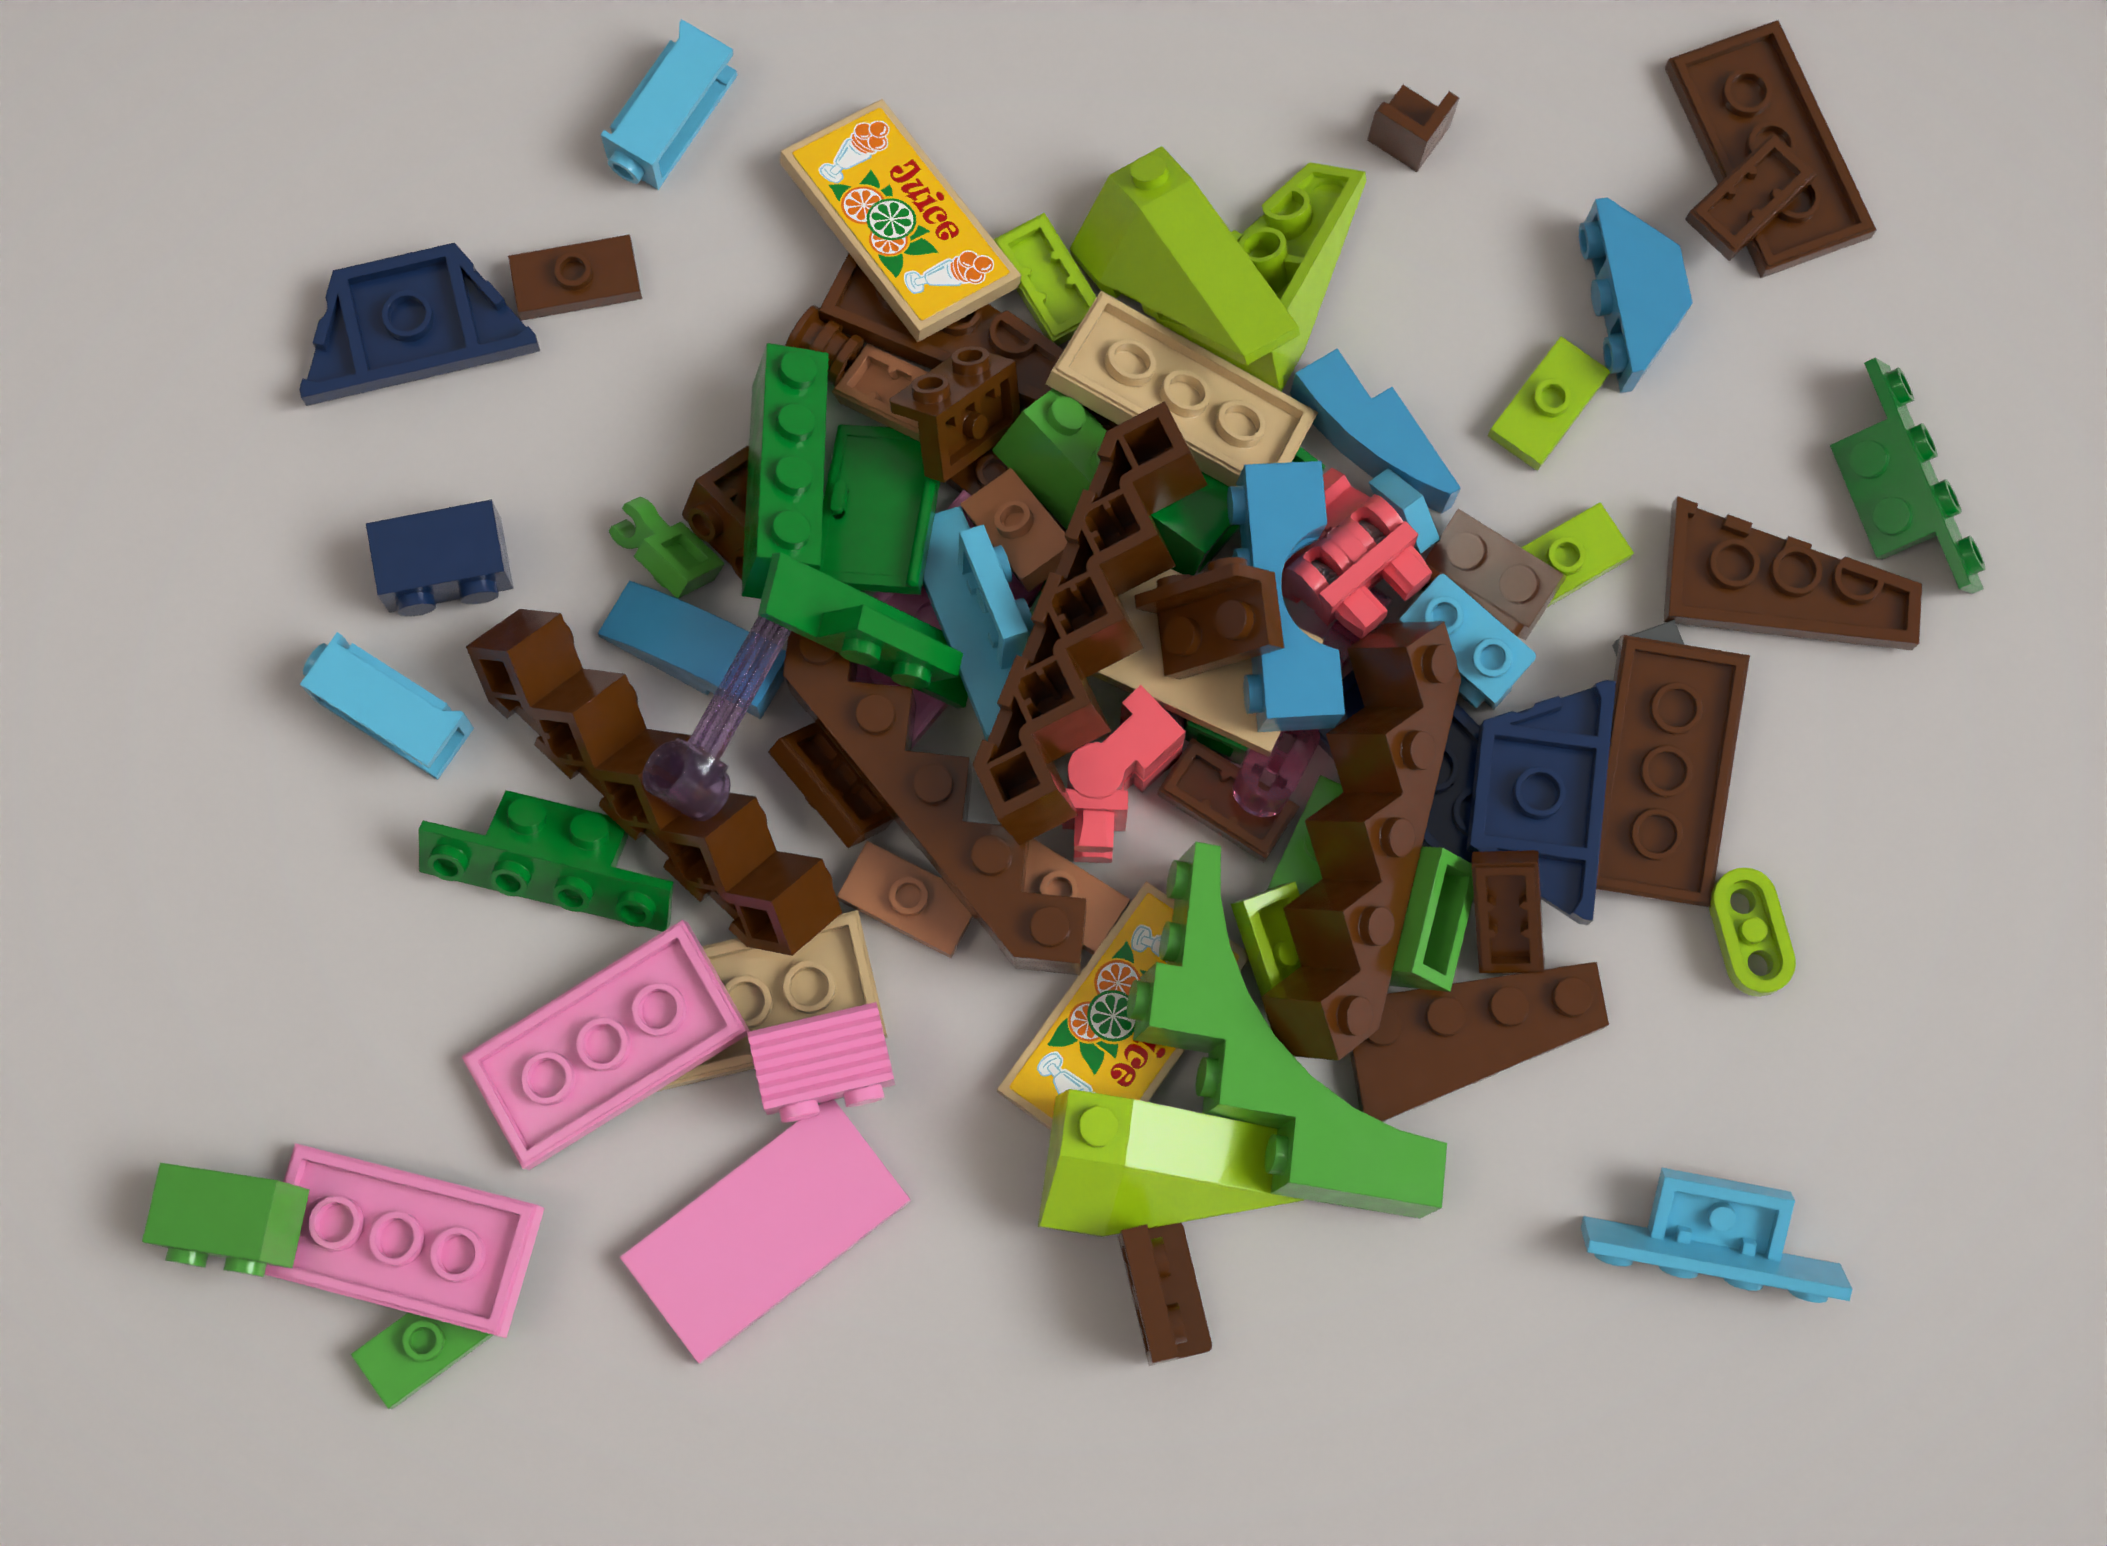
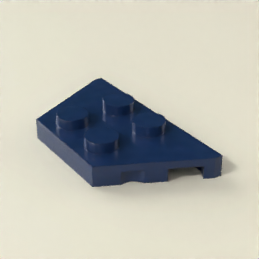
M454 242L333 270L325 296L327 310L318 321L312 342L316 349L307 379L302 378L299 390L303 402L306 406L536 353L541 350L535 333L529 326L526 327L507 306L500 293L478 273L471 260Z
M1612 680L1595 683L1592 688L1562 698L1556 696L1535 703L1532 708L1520 712L1511 711L1483 720L1479 727L1466 850L1470 853L1538 850L1541 900L1576 923L1589 925L1593 921L1616 686V681Z

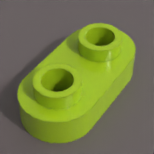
M1743 867L1727 872L1714 884L1709 911L1728 977L1734 986L1745 994L1757 997L1771 995L1783 988L1791 980L1796 967L1795 953L1777 891L1772 881L1756 869ZM1732 894H1741L1747 898L1750 906L1747 914L1738 913L1732 908L1730 903ZM1750 955H1759L1765 960L1767 964L1765 975H1756L1749 969L1748 958Z

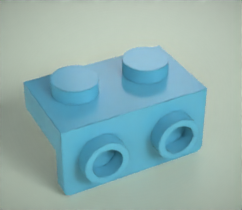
M1445 574L1438 575L1399 619V623L1445 621L1461 677L1458 694L1476 709L1484 701L1495 710L1511 692L1512 685L1536 658V654L1532 649Z

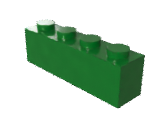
M767 343L752 385L741 592L743 597L762 599L772 554L782 552L817 570L821 566L829 353Z

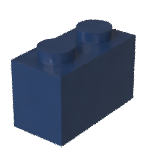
M492 499L366 523L377 595L389 613L398 611V614L401 616H419L434 611L437 603L461 599V602L464 604H481L498 598V592L514 589L502 520Z

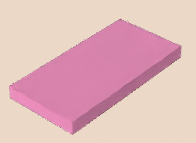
M681 920L463 1055L462 1059L522 1169L531 1170L746 1037L747 1032L750 1030L689 923Z
M835 1100L822 1102L819 1105L820 1114L797 1121L620 1256L623 1263L698 1364L703 1363L911 1202L910 1198Z
M295 1143L283 1182L310 1189L293 1269L266 1265L265 1275L507 1338L545 1209L544 1207Z

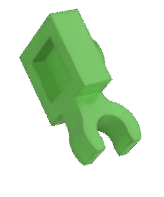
M637 497L624 504L622 509L633 519L635 526L625 519L612 525L609 533L613 540L621 547L626 549L638 548L633 557L653 575L654 579L661 586L668 589L679 599L716 579L725 563L682 521L669 526L660 517L654 505L643 497Z

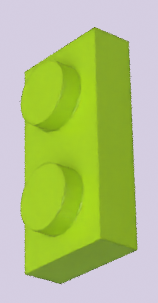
M1296 882L1282 884L1230 904L1261 996L1301 967L1283 910L1286 905L1300 896Z

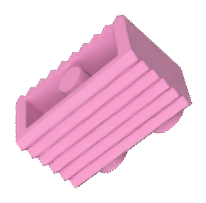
M877 1002L747 1032L764 1110L767 1115L779 1112L781 1122H792L820 1114L818 1103L844 1097L846 1107H856L877 1102L885 1098L883 1088L895 1085Z

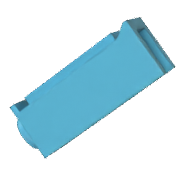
M680 20L679 39L676 43L670 40L611 124L612 134L605 130L601 133L608 160L607 163L617 175L633 184H638L642 180L652 187L660 189L736 79L737 70L727 65L734 55L733 49L686 21Z
M338 632L328 645L325 643L320 644L311 653L304 665L303 675L305 677L300 685L314 701L437 780L474 729L462 711H452L443 700L355 644L349 645L343 635Z

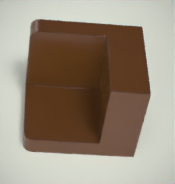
M1402 85L1389 104L1382 102L1375 111L1367 141L1418 172L1449 129L1460 97L1449 91L1439 106H1436L1407 86Z

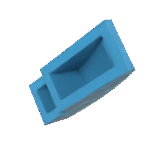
M1338 348L1295 373L1290 390L1291 397L1318 412L1312 424L1345 457L1372 478H1375L1389 468L1421 493L1427 507L1442 514L1452 508L1461 487L1393 387L1371 399Z
M632 581L628 582L597 633L600 638L708 696L711 692L759 719L763 717L785 679L783 676L785 650L716 615Z

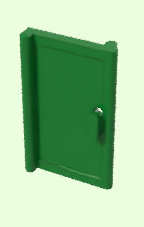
M838 425L823 498L821 566L819 571L860 591L921 595L940 481L924 476L921 444L919 441L890 427ZM840 514H841V515H844V516H843L842 518H840V519L834 518L835 516L840 515Z

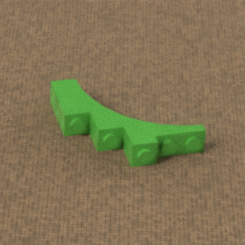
M1195 842L1179 860H1173L1168 873L1166 895L1167 898L1175 899L1172 922H1166L1164 925L1159 946L1160 960L1168 962L1167 964L1156 962L1140 977V980L1133 981L1129 991L1127 1017L1128 1019L1135 1020L1133 1040L1208 1053V1057L1201 1059L1196 1075V1095L1204 1097L1202 1113L1277 1129V1134L1270 1136L1265 1152V1171L1268 1174H1272L1271 1194L1419 1219L1441 1209L1447 1143L1398 1130L1352 1107L1312 1077L1276 1038L1248 993L1230 947L1221 901V846Z

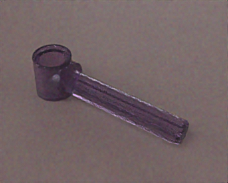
M761 616L757 617L688 742L679 738L675 741L666 742L659 746L647 760L643 770V785L650 794L695 821L708 820L721 810L729 796L730 778L726 772L728 765L722 762L720 758L789 637L791 630Z

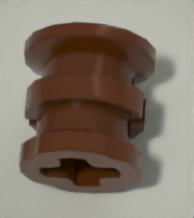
M813 305L798 320L785 346L829 353L828 383L836 387L860 354L864 345V339L857 334L851 337L843 334V326L834 320H830L828 323L820 320V308Z

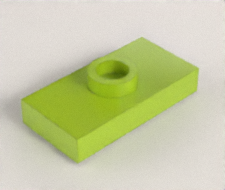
M1042 213L993 240L1021 274L1020 284L1016 290L1043 335L1059 346L1072 338L1095 301L1096 295L1045 213Z
M1560 336L1492 426L1487 436L1538 471L1606 381L1610 370Z
M1601 502L1521 547L1567 576L1548 607L1630 560L1634 554Z

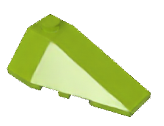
M1163 146L1108 176L1069 248L1072 258L1101 291L1115 298L1123 294L1141 303L1144 313L1155 319L1160 320L1163 316H1166L1188 327L1192 338L1245 365H1249L1301 335L1295 320L1195 181Z
M1309 162L1262 204V216L1243 233H1239L1236 230L1231 232L1299 326L1300 336L1249 365H1245L1192 338L1188 327L1166 316H1163L1160 320L1156 319V322L1282 392L1305 351L1367 181L1365 171Z
M1068 1089L1055 1098L1038 1227L1104 1237L1119 1234L1121 1230L1145 1224L1148 1225V1228L1294 1203L1304 1201V1199L1271 1194L1272 1174H1268L1265 1171V1152L1270 1136L1277 1134V1129L1136 1099Z

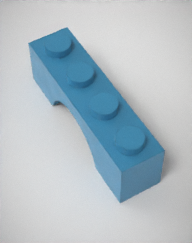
M1322 461L1244 465L1236 486H1229L1227 493L1230 525H1240L1242 548L1234 549L1233 557L1245 558L1249 566L1275 572L1284 642L1283 649L1251 658L1252 674L1245 675L1243 682L1246 713H1256L1258 732L1335 728L1345 715L1339 650L1315 641L1295 624L1285 606L1281 588L1285 562L1300 549L1318 541L1327 525Z

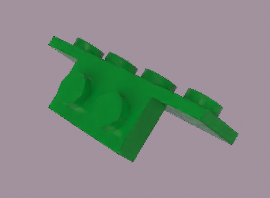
M1876 357L1864 362L1887 419L1835 442L1830 447L1876 558L1883 560L1937 536L1958 588L1971 594L1983 590V585L1977 573L1986 569L1984 560L1971 536L1962 538L1953 516L1962 512L1959 501L1948 480L1945 479L1939 482L1930 460L1938 457L1937 450L1923 423L1914 425L1906 404L1914 401V396L1904 373L1899 367L1891 370L1889 365Z
M782 552L772 554L758 611L759 616L840 653L848 661L865 665L889 676L897 684L914 688L957 709L966 707L968 694L959 674L963 653L947 645L942 630Z
M505 790L486 835L424 820L418 829L419 872L433 875L446 881H458L495 890L507 896H519L560 906L573 912H584L621 921L634 927H645L662 932L669 928L674 882L616 868L627 842L628 834L606 814Z

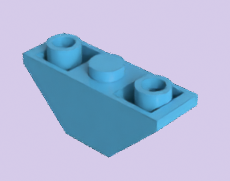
M1608 197L1595 199L1585 222L1580 223L1579 244L1583 258L1585 260L1592 259L1596 279L1591 283V300L1596 316H1604L1608 337H1605L1603 341L1605 366L1610 370V374L1616 373L1620 393L1631 392L1676 331L1693 302L1680 245Z

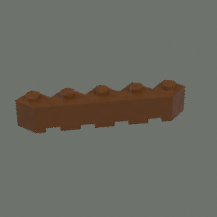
M1165 401L1106 432L1097 454L1100 458V463L1089 490L1083 489L1064 537L1068 541L1056 572L1049 573L1031 617L1034 626L1022 656L1016 655L997 704L1000 707V711L988 741H981L973 761V767L997 820L1019 845L1078 816L1053 761L1111 732L1086 678L1144 648L1119 595L1176 566L1151 514L1208 485Z
M518 609L465 646L488 702L506 719L517 713L540 735L536 738L534 745L570 780L580 773L604 796L601 798L598 806L629 836L636 841L644 834L669 858L666 860L663 868L699 902L710 896L734 919L728 929L746 947L793 956L842 913L833 888L831 874L825 867L823 859L777 851L767 826L766 814L759 805L756 796L712 790L702 765L701 753L694 744L691 735L647 729L638 707L636 691L629 683L626 674L583 669L574 647L572 631L564 622L561 613Z
M1445 621L1384 623L1347 648L1364 708L1326 733L1343 793L1305 820L1322 879L1283 908L1301 967L1261 996L1271 1030L1293 1056L1340 1061L1379 1029L1461 684L1456 655L1451 646Z
M789 630L783 676L790 693L802 708L809 713L860 779L866 783L880 800L886 811L917 849H920L938 871L944 882L966 909L978 920L1015 969L1080 975L1087 913L1086 898L1024 892L1029 841L1019 845L1002 825L967 821L973 775L970 757L911 751L917 706L913 689L902 686L856 682L857 663L848 661L840 653Z

